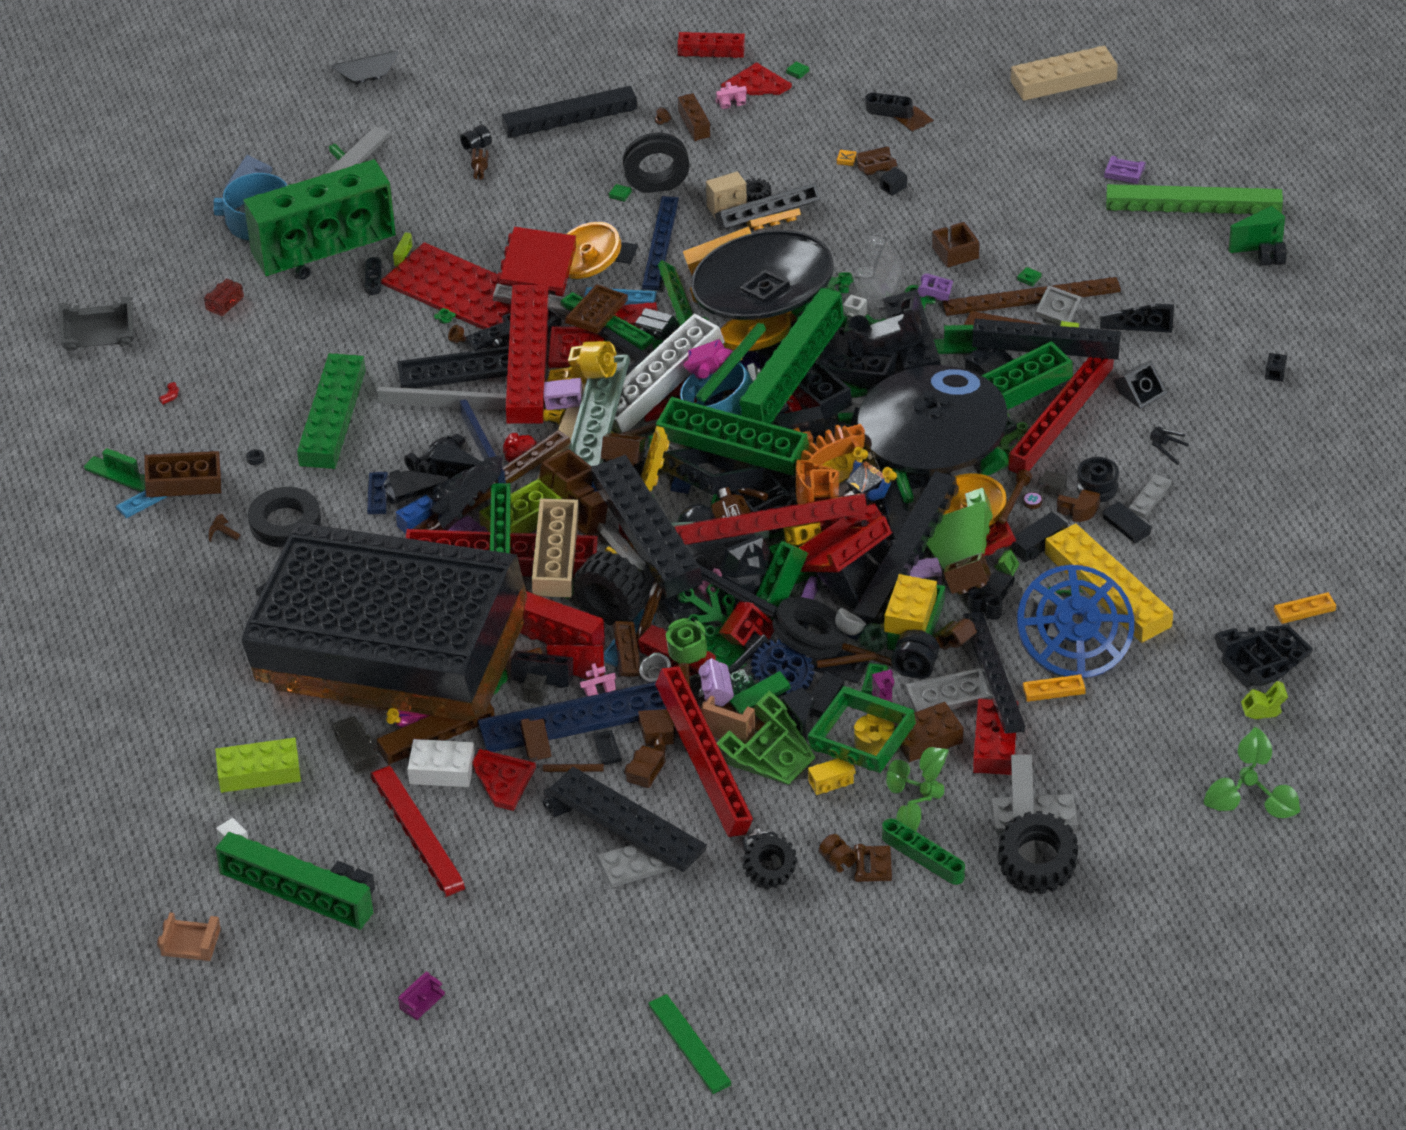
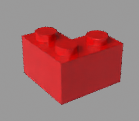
M740 601L719 633L731 644L744 646L749 637H752L755 633L761 636L764 634L770 639L774 629L772 620L753 603Z

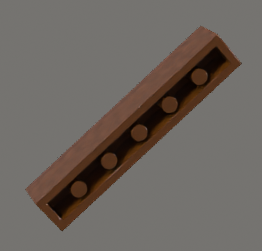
M482 693L475 696L472 703L463 701L377 738L378 751L387 764L391 765L411 755L414 739L446 741L478 727V720L494 717V707Z

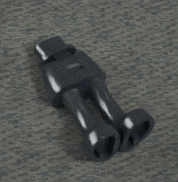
M457 433L453 436L441 437L430 445V449L422 456L417 457L414 453L407 454L404 457L405 465L409 471L432 474L430 460L437 443L453 445L461 449V445L466 440Z

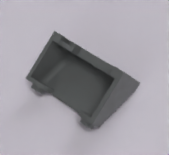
M130 296L121 297L119 304H117V301H114L113 305L80 309H78L77 305H74V308H69L67 303H58L61 345L67 351H74L79 347L119 343L125 346L130 345L134 341V315Z

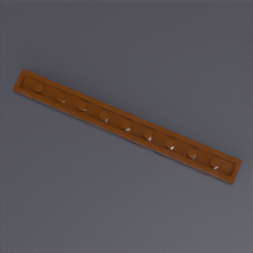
M1117 277L1052 285V287L1080 297L1121 292ZM1048 286L950 299L948 301L943 300L942 305L946 316L970 313L971 311L980 312L1038 304Z
M558 430L504 466L506 483H513L541 464V462L549 459L552 455L571 443L570 437ZM491 486L485 493L480 491L477 493L478 497L474 500V505L472 507L468 505L463 510V516L491 498ZM433 514L412 528L419 530H444L436 514Z

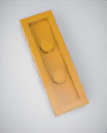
M800 208L753 219L746 223L749 229L753 228L755 231L763 229V225L770 224V227L779 225L781 220L786 219V222L797 220L796 217L801 215Z
M1329 592L1274 605V612L1281 624L1336 611V604Z
M1081 674L1023 682V691L1027 702L1085 694L1086 690Z

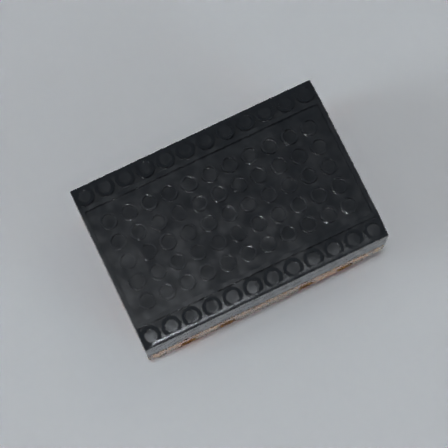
M298 522L290 533L247 621L241 641L255 681L274 684L276 691L338 700L342 704L385 711L395 708L400 711L470 721L486 713L523 627V612L527 601V593L516 554Z

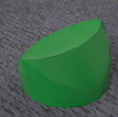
M995 448L981 460V474L988 476L1005 469L1009 463L1007 453Z

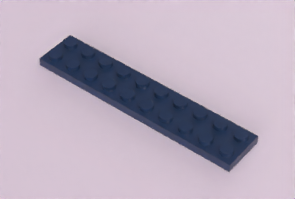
M656 682L484 718L478 720V726L485 749L497 752L525 746L520 728V721L529 718V721L543 719L548 740L637 722L639 721L638 711L667 708L655 685Z

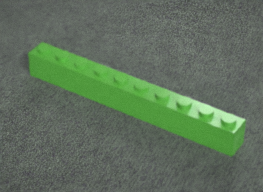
M1107 184L1106 210L1255 214L1270 206H1273L1282 213L1283 206L1282 189Z

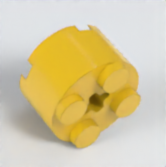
M609 341L583 343L576 362L580 366L585 379L607 378L614 375L617 368V362H614V356H617L615 347Z
M868 713L862 716L854 725L855 748L877 756L894 732V723Z

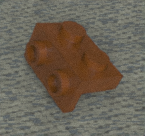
M888 146L856 154L858 168L863 173H866V175L875 174L878 170L889 171L892 167L897 166V161L891 157L890 147Z

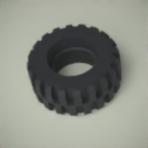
M608 551L597 552L587 559L573 578V590L584 610L586 609L589 614L602 618L607 625H613L615 621L631 622L649 600L648 583L644 580L642 572H639L637 567L629 562L630 560L620 557L617 553L612 554V552Z
M1036 811V814L1026 812L1023 817L1018 815L1013 818V823L1008 822L1005 830L1000 835L998 864L1001 866L1002 874L1004 876L1007 875V881L1010 884L1016 883V888L1019 890L1023 888L1028 889L1027 893L1033 894L1034 890H1039L1040 894H1045L1046 889H1050L1053 892L1058 889V885L1063 887L1067 883V879H1071L1078 857L1077 837L1069 824L1065 826L1064 819L1061 817L1057 819L1054 817V814L1049 812L1046 815L1042 814V811ZM1030 841H1043L1051 845L1058 855L1048 863L1034 864L1025 860L1020 855L1018 849Z

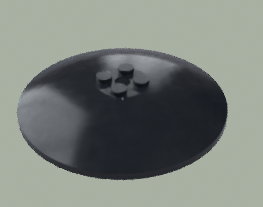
M790 230L755 232L728 241L703 258L693 273L691 288L697 303L714 315L735 320L770 318L795 310L811 301L821 288H825L831 280L834 271V261L829 248L819 239L806 233Z

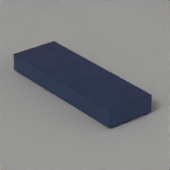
M388 472L369 473L368 515L386 514L387 493L383 484L388 477Z

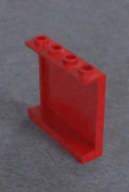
M514 226L513 232L509 233L508 236L509 246L505 247V259L501 261L502 272H498L497 283L501 285H548V290L556 291V296L563 297L576 251V235Z
M879 516L865 527H849L844 517L839 518L799 547L809 553L800 572L841 571L892 534L885 516Z

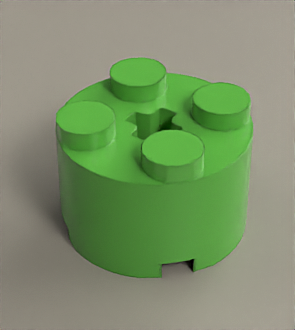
M683 618L670 624L669 630L666 632L668 654L674 661L678 662V664H690L699 661L707 655L705 628L699 621L695 620L693 622Z

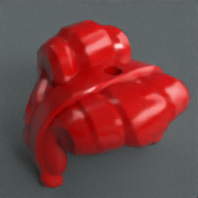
M509 434L503 443V454L506 462H512L537 445V442L529 435Z

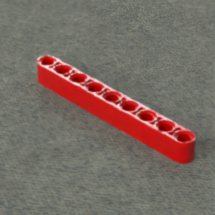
M389 765L371 772L370 776L372 782L377 785L376 789L381 797L384 796L386 799L385 803L388 808L393 810V816L403 826L402 830L405 835L410 837V843L420 853L419 857L422 862L427 864V870L437 880L436 884L439 889L446 894L444 897L446 898L465 890L462 877L392 767Z

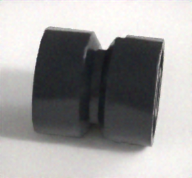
M481 124L475 127L473 131L469 130L461 134L460 141L465 150L476 148V151H478L480 147L484 148L490 145L492 137L487 127Z
M1270 242L1259 243L1258 258L1261 260L1260 266L1271 265V263L1285 265L1287 260L1285 242H1274L1273 245Z

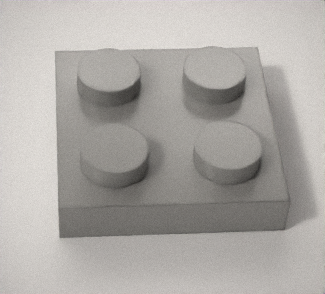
M1048 285L1035 316L1060 325L1061 321L1072 322L1082 297Z

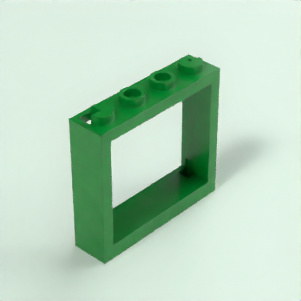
M843 686L808 734L810 749L844 760L852 765L861 766L869 771L881 773L916 724L914 710ZM847 707L899 724L877 756L825 738Z

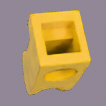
M820 521L784 527L785 541L791 545L806 543L821 532Z

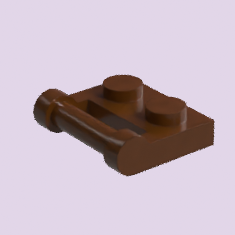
M860 843L854 845L853 850L857 853L856 872L854 874L856 882L892 881L890 846H865ZM864 855H870L871 873L865 872Z

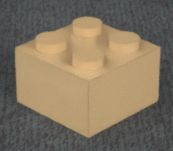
M738 171L706 181L707 208L714 217L719 211L747 203L746 182Z

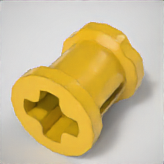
M545 408L544 421H553L560 425L566 410H547Z

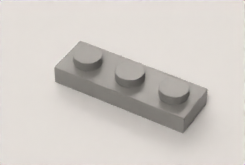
M1154 474L1130 505L1129 509L1136 515L1146 518L1171 486L1172 480Z

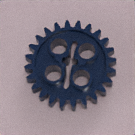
M777 639L776 644L770 640L768 645L763 643L761 648L758 647L753 655L750 665L752 666L751 673L755 674L753 680L761 682L780 671L786 679L791 681L789 682L791 689L778 695V699L781 695H786L801 687L807 690L815 674L812 671L814 665L810 664L812 658H806L807 655L795 651L785 643H781L780 639Z

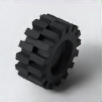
M752 178V181L747 179V203L771 196L770 183L764 179L761 181V178H758V180Z

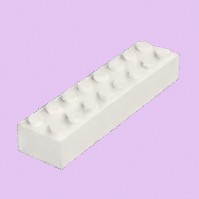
M694 313L625 377L612 429L618 433L629 431L689 376L690 373L684 368V362L689 360L688 350L718 339L723 344L725 341L720 328Z

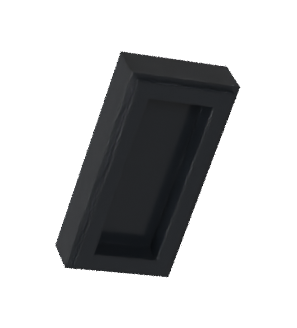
M612 730L593 734L602 764L608 765L622 762Z

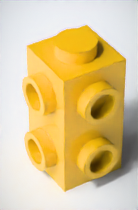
M838 758L808 768V782L816 795L846 787L854 783L855 767Z

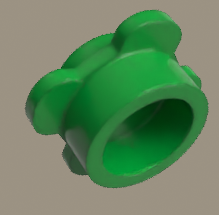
M442 308L439 313L434 315V318L440 323L446 324L451 322L456 314Z

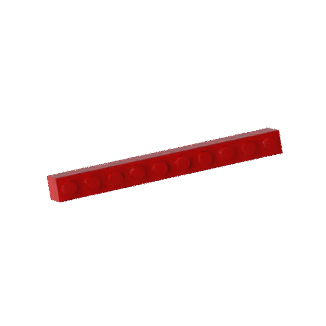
M1089 357L1009 453L1008 470L1018 474L1022 469L1028 471L1032 469L1112 371L1114 359Z
M859 493L676 525L674 529L684 544L687 545L868 513L865 494Z
M680 666L662 668L655 685L727 836L746 835L753 821L752 815Z

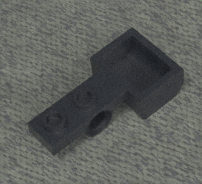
M511 313L502 316L503 323L467 335L466 342L473 351L489 346L491 348L504 347L506 340L510 337Z

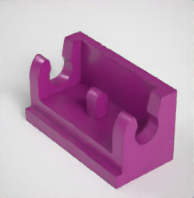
M892 670L872 674V696L893 702L892 687H894Z
M426 971L398 997L399 1009L413 1019L418 1020L445 995V991L439 988L443 984Z

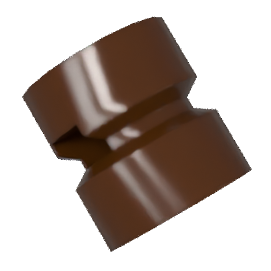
M838 834L829 835L819 846V854L837 872L841 873L844 871L840 866L844 863L850 868L856 862L857 853Z

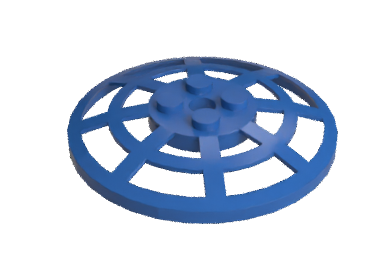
M1065 565L1050 569L1031 582L1019 603L1017 628L1025 650L1039 666L1060 677L1081 674L1083 679L1101 675L1111 670L1121 661L1133 639L1134 615L1128 597L1112 578L1094 568L1082 565ZM1068 570L1069 580L1060 582L1050 589L1040 584L1046 577ZM1076 570L1091 572L1102 577L1107 582L1100 588L1090 582L1078 580ZM1070 586L1072 596L1062 600L1054 592ZM1079 586L1090 588L1096 593L1090 599L1080 596ZM1112 587L1123 598L1128 615L1117 614L1116 607L1107 594ZM1034 589L1042 594L1043 597L1038 604L1036 617L1024 618L1026 602ZM1102 597L1107 602L1111 614L1100 613L1096 604ZM1049 599L1057 608L1054 615L1043 616L1044 606ZM1072 616H1081L1082 623H1075L1072 620ZM1101 622H1112L1111 632L1107 639L1098 631ZM1118 622L1129 623L1127 639L1119 652L1111 644L1117 633ZM1054 623L1058 635L1053 640L1046 633L1044 624ZM1037 625L1040 636L1048 645L1041 654L1031 644L1025 626ZM1093 637L1101 644L1100 647L1085 652L1084 642L1089 641ZM1064 639L1076 643V652L1067 651L1059 647ZM1104 650H1107L1113 657L1109 663L1102 667L1085 671V659L1097 656ZM1055 651L1064 657L1077 659V671L1057 667L1048 662L1047 658Z

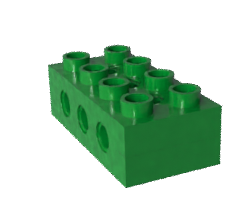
M375 159L243 199L251 253L265 276L396 236L390 182Z

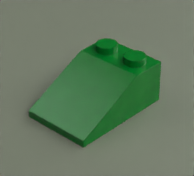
M1270 206L1231 225L1228 252L1257 251L1259 243L1270 242L1273 245L1274 242H1283L1285 216L1273 206Z

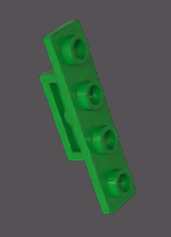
M944 325V339H934L938 354L972 353L978 347H972L974 325Z
M106 448L102 452L103 459L93 456L84 465V470L140 492L146 490L145 475L139 473L137 459Z

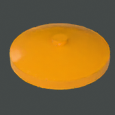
M590 222L580 225L567 233L569 235H576V251L568 278L582 279L594 276L605 270L615 261L621 250V238L612 225L605 222Z
M784 313L756 320L731 319L720 329L725 341L723 346L734 351L757 323L764 324L766 331L749 351L774 345L789 333L792 327L790 318Z
M967 473L954 476L959 486L958 494L952 498L949 509L943 515L967 507L965 494L983 488L990 501L993 514L989 526L996 523L1007 504L1006 492L1003 486L997 480L983 474Z

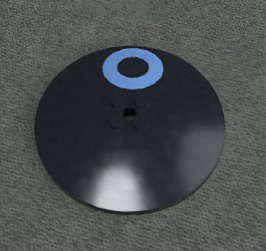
M931 365L904 370L888 377L875 386L868 393L860 407L858 424H861L865 429V447H868L873 452L874 457L882 463L901 471L916 474H934L935 471L947 473L971 466L989 455L1004 437L1008 424V412L1002 393L985 377L959 367Z

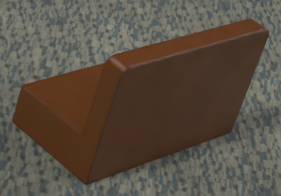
M529 718L521 720L520 728L528 761L550 758L552 754L544 720L529 721Z

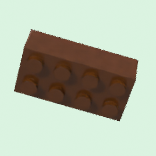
M219 451L144 455L146 497L222 494Z

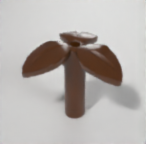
M221 513L213 520V525L209 528L208 537L209 542H212L214 532L219 530L237 541L241 534L224 525L228 523V520Z

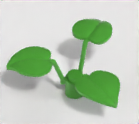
M1254 727L1238 745V756L1244 763L1253 764L1241 769L1237 786H1235L1231 778H1220L1209 787L1204 797L1205 806L1218 811H1231L1240 802L1241 797L1237 790L1241 787L1242 783L1247 786L1256 784L1270 796L1266 799L1264 806L1272 816L1287 818L1300 812L1298 794L1291 786L1278 785L1271 793L1258 781V775L1253 768L1256 767V763L1264 765L1269 762L1272 757V746L1267 736L1257 727Z
M930 747L923 752L919 764L920 769L923 771L922 777L926 780L923 783L907 778L910 773V766L903 760H894L888 767L886 783L892 793L902 792L907 782L920 786V792L926 796L909 801L907 806H901L897 812L896 820L914 831H917L921 821V808L916 803L926 800L931 801L932 798L940 799L944 794V785L938 783L935 779L944 765L949 751L947 749Z

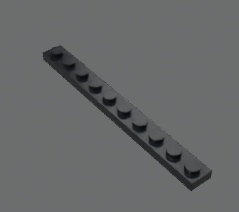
M983 612L963 614V619H969L975 625L977 633L970 640L1004 732H1025V723Z

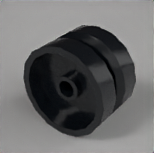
M1090 457L1079 464L1077 470V492L1079 495L1082 489L1100 493V502L1109 501L1116 496L1118 492L1119 468L1114 461L1104 457Z
M915 629L907 630L901 633L897 640L891 664L902 676L925 679L934 670L935 661L939 654V644L929 633Z

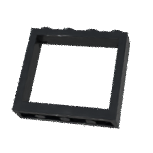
M692 447L667 451L663 455V471L711 495L719 494L718 491L729 487L730 491L761 486L764 468ZM710 463L726 472L712 474L696 465Z

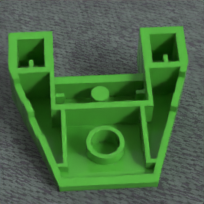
M983 488L965 494L967 507L943 515L941 523L935 528L933 537L929 538L927 542L928 550L935 558H938L939 565L944 571L948 564L981 552L985 553L986 536L990 531L989 523L992 520L993 514L990 501Z
M769 691L756 703L754 708L755 715L765 725L746 744L729 730L717 742V745L727 765L789 785L815 759V756L804 737L799 733L796 723L788 714L785 704Z

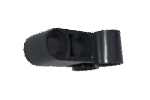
M995 570L990 576L989 581L986 582L987 585L983 586L982 589H971L968 592V610L978 613L984 611L988 619H999L1002 616L1003 600L1008 594L1010 586L1013 587L1015 577Z

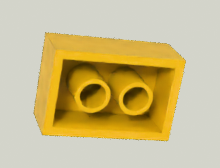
M899 574L885 613L884 632L901 634L907 630L914 629L925 632L937 596V581Z

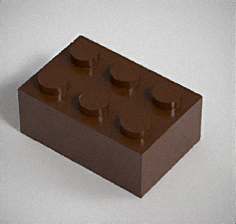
M942 702L914 713L916 724L899 748L910 763L921 759L923 752L927 748L948 749L963 743L964 728L947 703ZM894 723V731L899 724Z

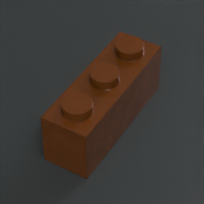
M694 93L678 97V112L694 141L710 138V122Z

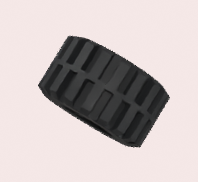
M765 833L763 837L759 835L756 840L753 839L743 856L744 863L742 866L743 869H746V877L750 876L752 884L756 882L758 883L757 887L761 888L763 885L766 886L765 889H770L773 886L778 888L790 879L796 868L797 857H795L796 850L791 848L793 844L785 842L786 837L778 838L779 834L774 833L773 836H770V833ZM763 852L774 853L780 859L781 868L774 871L765 869L759 862V854Z

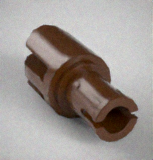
M476 148L472 150L471 167L474 169L473 177L476 180L478 175L479 180L484 178V170L488 167V150H486L485 158L482 157L483 149H479L477 157H475Z

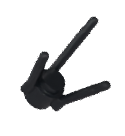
M1160 426L1155 427L1150 435V440L1153 441L1152 445L1157 447L1176 465H1179V462L1161 444L1165 445L1170 440L1189 446L1188 443L1169 435L1185 437V434L1164 429Z

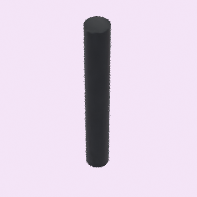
M764 634L728 668L730 677L756 653L758 647L761 648L763 643L769 640Z

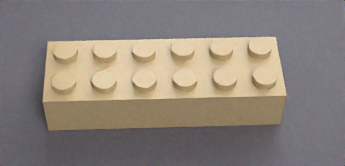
M1098 46L1092 49L1012 66L1011 83L1024 101L1117 80L1118 64L1106 46Z
M540 499L532 575V593L535 595L546 597H571L578 527V500Z

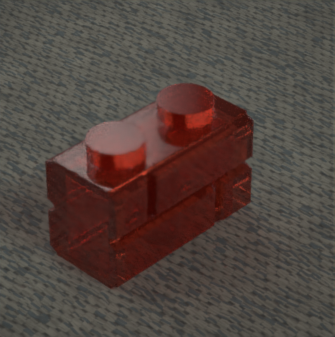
M226 278L222 283H218L211 293L206 294L204 298L205 309L223 317L244 297L243 286Z

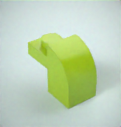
M1276 681L1266 693L1252 689L1241 701L1245 716L1252 719H1263L1280 715L1282 713L1280 705L1288 698L1284 683Z

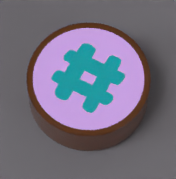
M1029 492L1024 495L1023 504L1029 509H1037L1042 505V496L1036 492Z

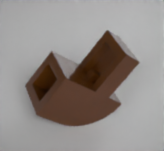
M1082 489L1078 499L1059 495L1057 499V512L1063 515H1072V521L1074 522L1090 520L1096 515L1100 506V493Z

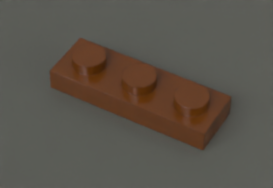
M615 621L613 628L620 676H640V661L634 622Z

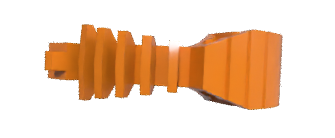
M861 424L846 427L845 425L842 427V430L840 425H836L835 438L832 432L827 430L825 431V441L819 435L817 436L816 445L811 442L808 451H802L801 460L796 461V499L798 504L839 497V471L822 464L836 457L852 453L856 447L864 448L865 429Z

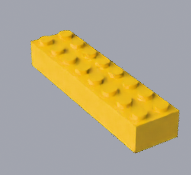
M1076 523L1046 538L1045 555L1058 567L1082 565L1094 568L1112 578L1122 588L1133 610V636L1141 643L1172 627L1173 611ZM1076 570L1078 580L1090 582L1100 588L1107 582L1102 577L1091 572ZM1080 586L1091 597L1096 593L1090 588ZM1112 587L1107 594L1113 601L1117 614L1128 615L1123 598ZM1102 597L1098 603L1111 614L1107 602ZM1119 622L1129 631V623Z

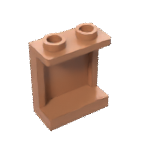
M710 696L707 702H703L701 712L714 738L721 739L730 730L738 739L746 744L755 735V709L747 707L741 715L715 706L714 696Z
M170 912L168 919L164 920L163 934L158 937L157 947L160 948L161 956L211 961L221 930L219 917L210 916L207 924L176 920L175 914Z

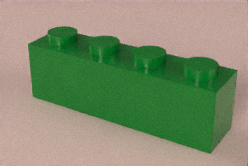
M781 541L756 596L778 608L780 603L789 597L809 553ZM766 615L768 618H770V619L773 621V618H774V617H770V616Z

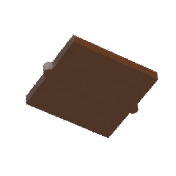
M913 106L914 115L911 118L894 117L912 132L934 121V119L916 106Z

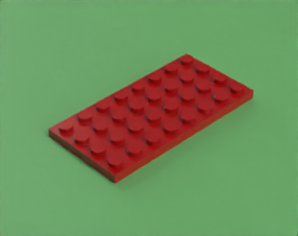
M425 242L381 280V284L438 310L442 308L448 309L456 314V318L483 330L503 323L502 316L511 313V304L493 300L496 285L500 284L497 283L498 274Z

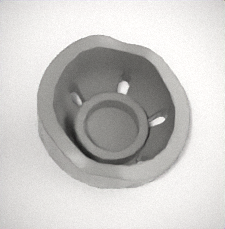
M843 608L838 610L835 617L837 628L847 635L860 633L866 625L861 618Z
M653 653L642 661L639 668L640 675L646 683H654L657 681L661 669L670 668L671 662L665 655Z

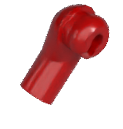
M175 382L168 383L167 393L159 397L162 405L177 398L179 387Z

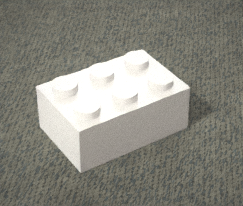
M414 739L408 764L409 784L469 787L473 770L472 762L475 758L473 742Z

